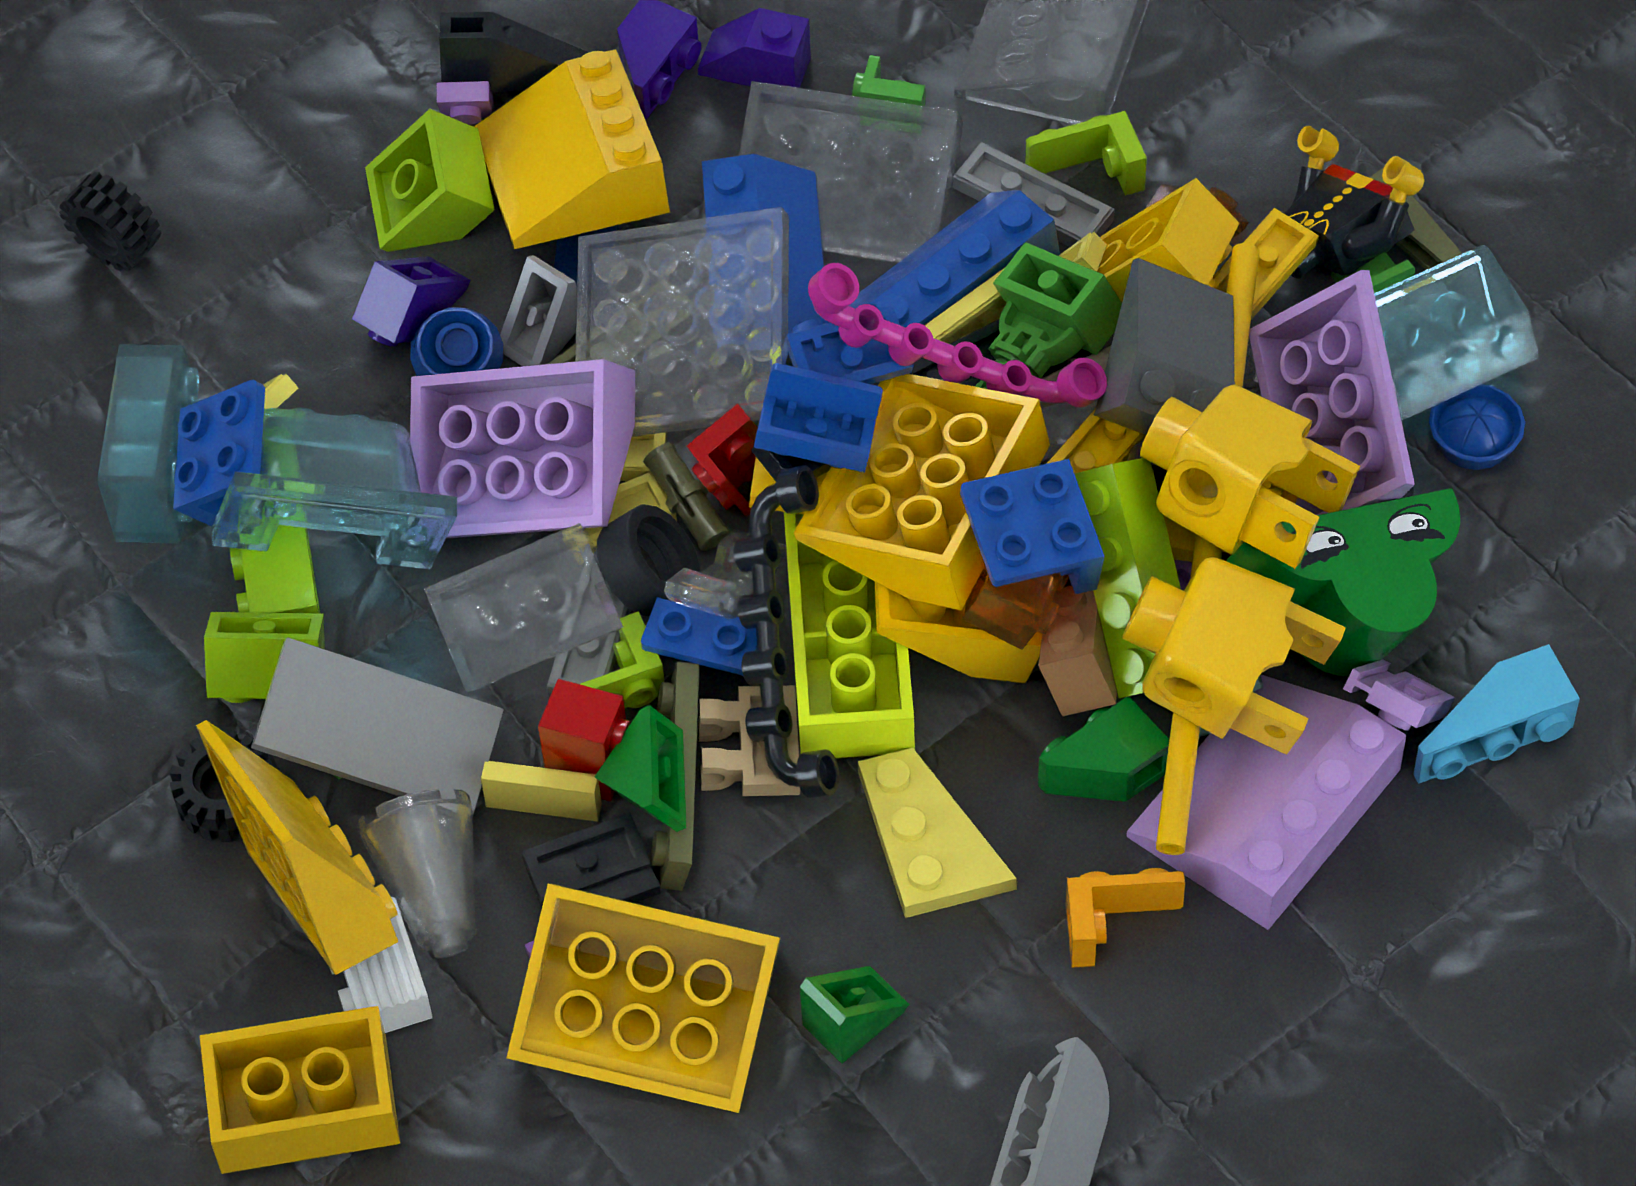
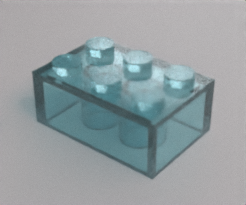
M119 344L97 479L115 542L181 543L184 522H191L193 519L173 509L180 409L203 400L198 399V369L189 366L184 345Z

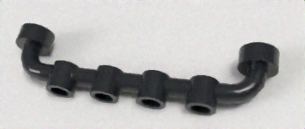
M803 465L780 470L776 483L767 486L756 497L750 510L749 538L736 541L734 545V560L741 572H752L754 593L743 595L738 601V616L741 624L746 629L756 628L757 650L745 652L742 657V673L749 685L760 684L761 707L750 708L746 714L745 724L747 733L754 742L764 741V751L768 767L776 778L789 786L800 787V790L806 797L815 798L830 796L837 791L839 768L834 755L827 749L803 752L799 756L797 764L791 760L788 754L787 737L792 732L793 722L790 710L784 704L783 681L787 678L789 666L787 656L783 649L780 648L778 625L784 619L785 610L782 597L776 591L774 569L779 565L781 554L778 541L772 535L771 525L772 515L780 505L788 514L812 511L816 508L819 498L818 483L813 471L808 466Z

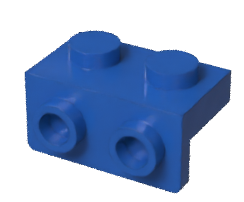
M774 363L770 371L754 448L771 451L778 455L820 462L835 468H846L865 473L883 389L872 384Z
M657 597L641 638V646L643 650L743 675L741 663L744 653L757 650L756 628L746 629L741 624L739 617Z

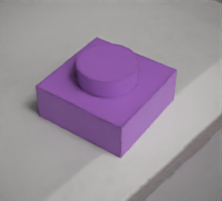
M489 81L437 83V105L440 113L470 125L479 123L481 118H486L494 112V97Z

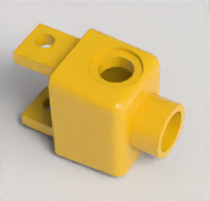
M1234 384L1223 388L1203 412L1174 397H1170L1154 418L1140 450V457L1167 470L1156 499V506L1164 516L1230 555H1233L1243 542H1246L1294 569L1302 561L1320 517L1281 497L1284 490L1327 513L1341 511L1360 466L1308 439L1307 435L1311 428L1312 420ZM1323 471H1329L1334 474L1337 483L1329 482L1324 477ZM1281 522L1290 523L1295 528L1296 534L1287 532Z
M1210 557L1200 563L1184 590L1151 576L1133 610L1122 639L1155 654L1143 681V692L1147 698L1221 739L1225 737L1229 729H1233L1287 755L1302 735L1309 718L1252 692L1259 675L1267 669L1283 665L1290 649L1324 665L1340 643L1346 627L1291 602L1290 600L1295 588L1222 559Z

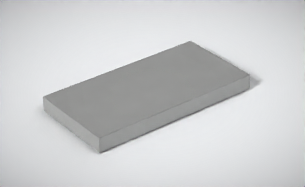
M287 637L280 652L251 748L470 819L474 814L481 790V776L484 763L490 759L504 709Z

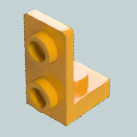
M1149 868L1140 871L1138 874L1110 875L1105 872L1094 871L1085 873L1080 877L1067 878L1066 914L1071 967L1095 966L1096 944H1106L1107 941L1105 914L1181 909L1183 907L1185 891L1184 873L1181 871L1168 872L1161 868Z

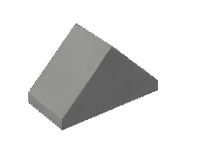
M534 255L526 259L500 334L503 341V354L521 366L545 365L554 360L589 317L575 281Z

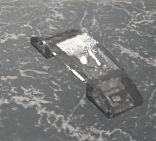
M734 530L722 539L718 544L715 562L703 572L683 568L668 579L664 589L667 598L672 602L726 619L739 617L738 601L740 597L754 593L752 572L743 573L738 569L734 560V545L738 539L749 538V533ZM778 543L780 547L781 556L779 565L776 568H774L775 573L778 567L780 566L786 552V545L782 543Z

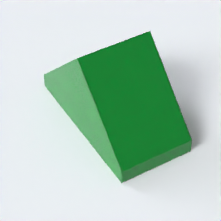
M649 705L639 710L626 729L621 743L616 744L595 775V778L631 804L678 832L686 829L683 730Z
M871 966L807 977L800 986L802 1025L841 1064L902 1015L909 1006V1003Z

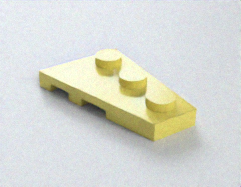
M914 748L858 761V774L905 918L1017 890V878Z

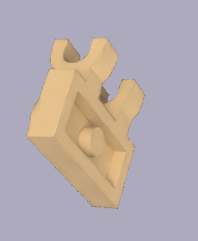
M795 685L783 686L784 704L790 710L793 722L792 732L787 737V750L791 760L797 764L799 746ZM738 686V701L699 699V742L722 740L730 736L732 732H739L740 750L702 748V765L700 768L701 791L721 790L731 786L734 782L742 781V796L800 795V787L789 786L779 780L768 767L764 751V741L754 742L747 733L745 719L748 710L761 707L760 686Z

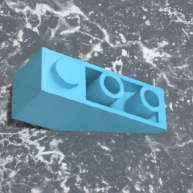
M1548 644L1496 663L1418 746L1413 774L1418 784L1436 777L1440 780L1449 779L1462 772L1466 766L1488 758L1492 761L1504 759L1513 754L1518 747L1538 740L1543 742L1556 740L1573 728L1580 698L1550 645Z

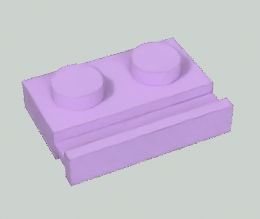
M1385 660L1353 668L1343 688L1349 693L1358 690L1368 692L1369 695L1366 702L1380 708L1378 716L1385 722L1403 730H1409L1411 725L1418 728L1445 718L1455 699L1454 696L1406 671L1395 675L1388 672L1387 670L1391 663Z

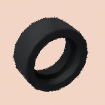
M641 504L610 522L608 527H603L597 538V558L602 575L612 592L626 607L634 612L639 611L642 616H650L657 597L681 603L695 594L700 583V563L695 547L681 525L670 514L657 506ZM639 544L649 554L656 566L659 577L647 565L641 554Z

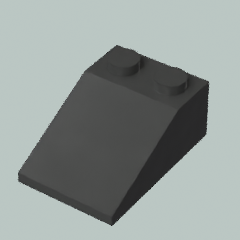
M1140 258L1134 259L1105 369L1107 388L1105 393L1098 398L1094 416L1146 435L1159 410L1170 397H1174L1203 412L1223 388L1235 385L1233 295Z

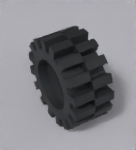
M100 172L87 175L59 207L61 209L59 212L60 217L66 220L64 226L67 231L76 234L73 237L78 244L84 243L88 247L86 252L94 257L96 254L100 256L101 263L106 266L112 263L114 269L119 271L123 268L125 271H130L161 237V231L157 229L160 226L158 220L150 217L153 213L151 209L139 203L141 198L136 193L133 195L128 193L127 186L120 181L116 185L113 177L107 174L103 177Z
M227 730V734L240 743L237 731ZM246 734L240 744L272 765L268 753L251 748L254 738ZM197 737L189 742L192 754L190 755L182 749L176 756L179 766L172 765L170 776L172 782H170V787L181 821L185 820L187 829L193 834L200 828L203 839L212 841L215 832H219L221 842H232L231 832L237 831L238 827L227 800L210 799L203 794L204 785L215 777L216 773L205 746L202 745Z

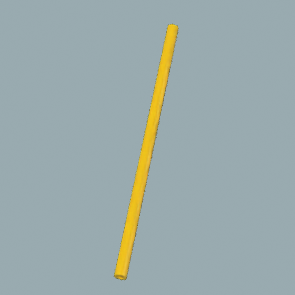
M1248 243L1236 244L1232 248L1227 293L1233 295L1235 385L1242 388L1260 253L1256 246ZM1198 535L1195 536L1190 579L1203 560L1210 557L1219 559L1222 557V549ZM1175 713L1172 715L1156 840V850L1167 855H1180L1185 852L1200 733L1199 726Z

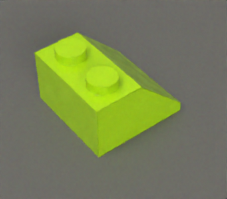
M432 109L424 113L365 167L379 247L387 252L462 239L495 210L478 128Z

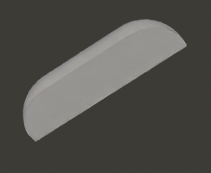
M1078 1037L1070 1038L1057 1044L1055 1047L1060 1054L1054 1057L1037 1077L1029 1071L1023 1080L1017 1094L990 1186H1089L1108 1121L1109 1090L1105 1073L1098 1058Z

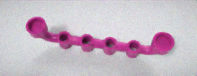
M827 264L813 275L809 281L808 293L816 313L824 320L839 326L840 337L847 345L859 348L871 339L887 344L891 358L901 366H911L919 359L924 358L938 364V372L945 381L961 384L972 376L985 381L987 389L1036 398L1045 403L1067 402L1074 407H1086L1100 398L1106 391L1107 378L1104 370L1097 362L1089 358L1074 360L1059 372L1057 381H1048L1031 375L1029 368L1021 361L1010 360L1003 365L983 357L979 348L971 342L964 341L953 346L933 338L931 331L923 324L911 323L907 327H903L887 321L873 305L862 304L856 309L850 307L849 305L859 295V282L854 272L843 264Z

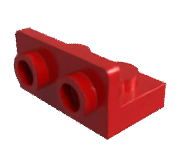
M737 403L686 447L699 461L691 470L708 491L715 496L726 510L735 504L747 517L750 515V503L738 490V487L745 481L750 482L753 480L756 456L751 450L754 447L758 427Z

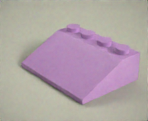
M1360 270L1250 329L1249 338L1261 397L1312 420L1313 422L1307 435L1308 439L1360 466L1342 510L1402 498L1415 483L1370 271ZM1323 471L1324 477L1329 482L1337 483L1334 474L1329 471ZM1297 498L1296 505L1315 515L1327 513Z
M600 359L411 377L409 539L417 541L608 527L635 426V370Z
M1260 675L1263 688L1256 690V694L1309 718L1302 735L1289 753L1286 755L1233 729H1229L1223 739L1210 733L1197 749L1185 852L1180 855H1167L1156 850L1163 789L1127 830V837L1269 930L1401 770L1406 734L1358 704Z

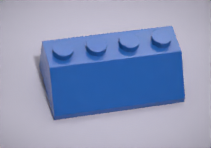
M757 154L702 161L716 352L727 379L770 373L773 365V350H783L786 335L792 333L794 326L811 319H823L816 313L808 293L810 279L824 267L817 176L814 171Z
M1020 190L990 193L860 291L857 299L849 306L855 308L862 304L874 303L878 309L893 304L900 326L907 327L911 323L925 325L1005 268L1025 242L1059 256L1060 250L1055 221Z

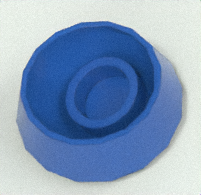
M449 307L431 314L418 326L411 341L410 360L416 376L500 369L503 362V341L497 327L484 314L470 308Z
M1470 383L1454 386L1438 397L1431 407L1429 425L1439 451L1448 461L1461 468L1481 470L1494 467L1504 461L1514 451L1523 438L1525 419L1521 407L1506 392L1491 385Z

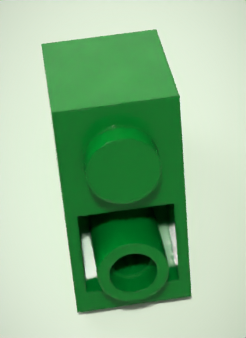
M1127 696L1113 707L1099 708L1089 717L1084 727L1068 738L1060 736L1054 739L1045 747L1039 757L1038 786L1045 794L1127 802L1165 775L1169 738Z

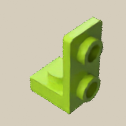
M1126 111L1107 116H1095L1088 121L1059 129L1044 130L1038 135L1030 136L1026 139L1025 164L1044 174L1103 158L1108 176L1110 178L1117 177L1125 196L1145 190L1147 157Z
M638 611L618 618L620 641L613 643V650L620 670L580 683V685L623 696L625 708H639L649 704L658 697L661 682H664L663 664L659 655L642 649L641 638L646 626Z

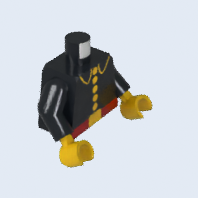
M1305 126L1301 129L1297 144L1301 151L1309 155L1307 167H1301L1296 196L1292 205L1284 214L1313 231L1319 237L1316 247L1291 276L1300 279L1316 265L1341 276L1350 275L1378 255L1388 252L1396 243L1415 230L1407 212L1409 204L1405 200L1407 195H1415L1421 190L1424 185L1423 173L1420 169L1399 156H1393L1385 164L1382 173L1385 183L1333 163L1326 170H1323L1324 162L1332 160L1339 151L1337 138L1324 128L1320 132L1311 126Z

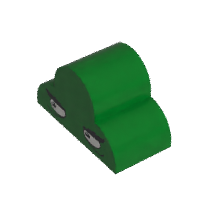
M1452 488L1317 515L1320 517L1302 561L1295 569L1246 542H1243L1238 550L1226 561L1295 588L1290 600L1291 602L1346 627L1340 643L1324 665L1309 657L1302 656L1322 671L1338 676H1350L1353 668L1382 660L1431 614L1437 597V583L1431 564L1454 543L1460 527L1459 505ZM1282 522V526L1287 532L1296 534L1295 528L1290 523Z

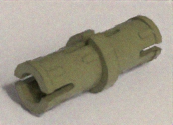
M667 442L646 455L643 462L650 469L667 495L666 505L672 514L676 512V514L680 515L698 543L699 549L701 551H708L724 542L731 534L730 529L726 527L707 498L708 489L699 479L694 478L677 452L674 443Z

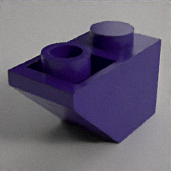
M639 0L617 28L620 60L645 120L658 104L663 105L669 99L676 80L685 69L689 70L695 65L701 52V42L698 40L697 17L659 0Z

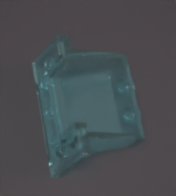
M268 408L264 409L260 474L234 472L212 525V546L267 551L278 526L285 525L380 536L376 543L377 564L431 569L457 518V497L421 493L409 432L402 425L388 421L371 420L359 414L337 416L316 413L307 408H294L290 410Z

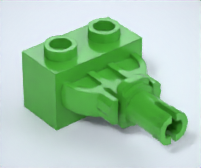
M1025 242L993 282L1006 302L999 320L1000 334L989 347V351L998 363L1004 365L1010 360L1021 361L1029 368L1031 375L1042 378L1051 366L1068 360L1081 349L1097 355L1115 332L1122 302L1106 277L1101 273ZM982 380L975 386L987 389L986 382Z

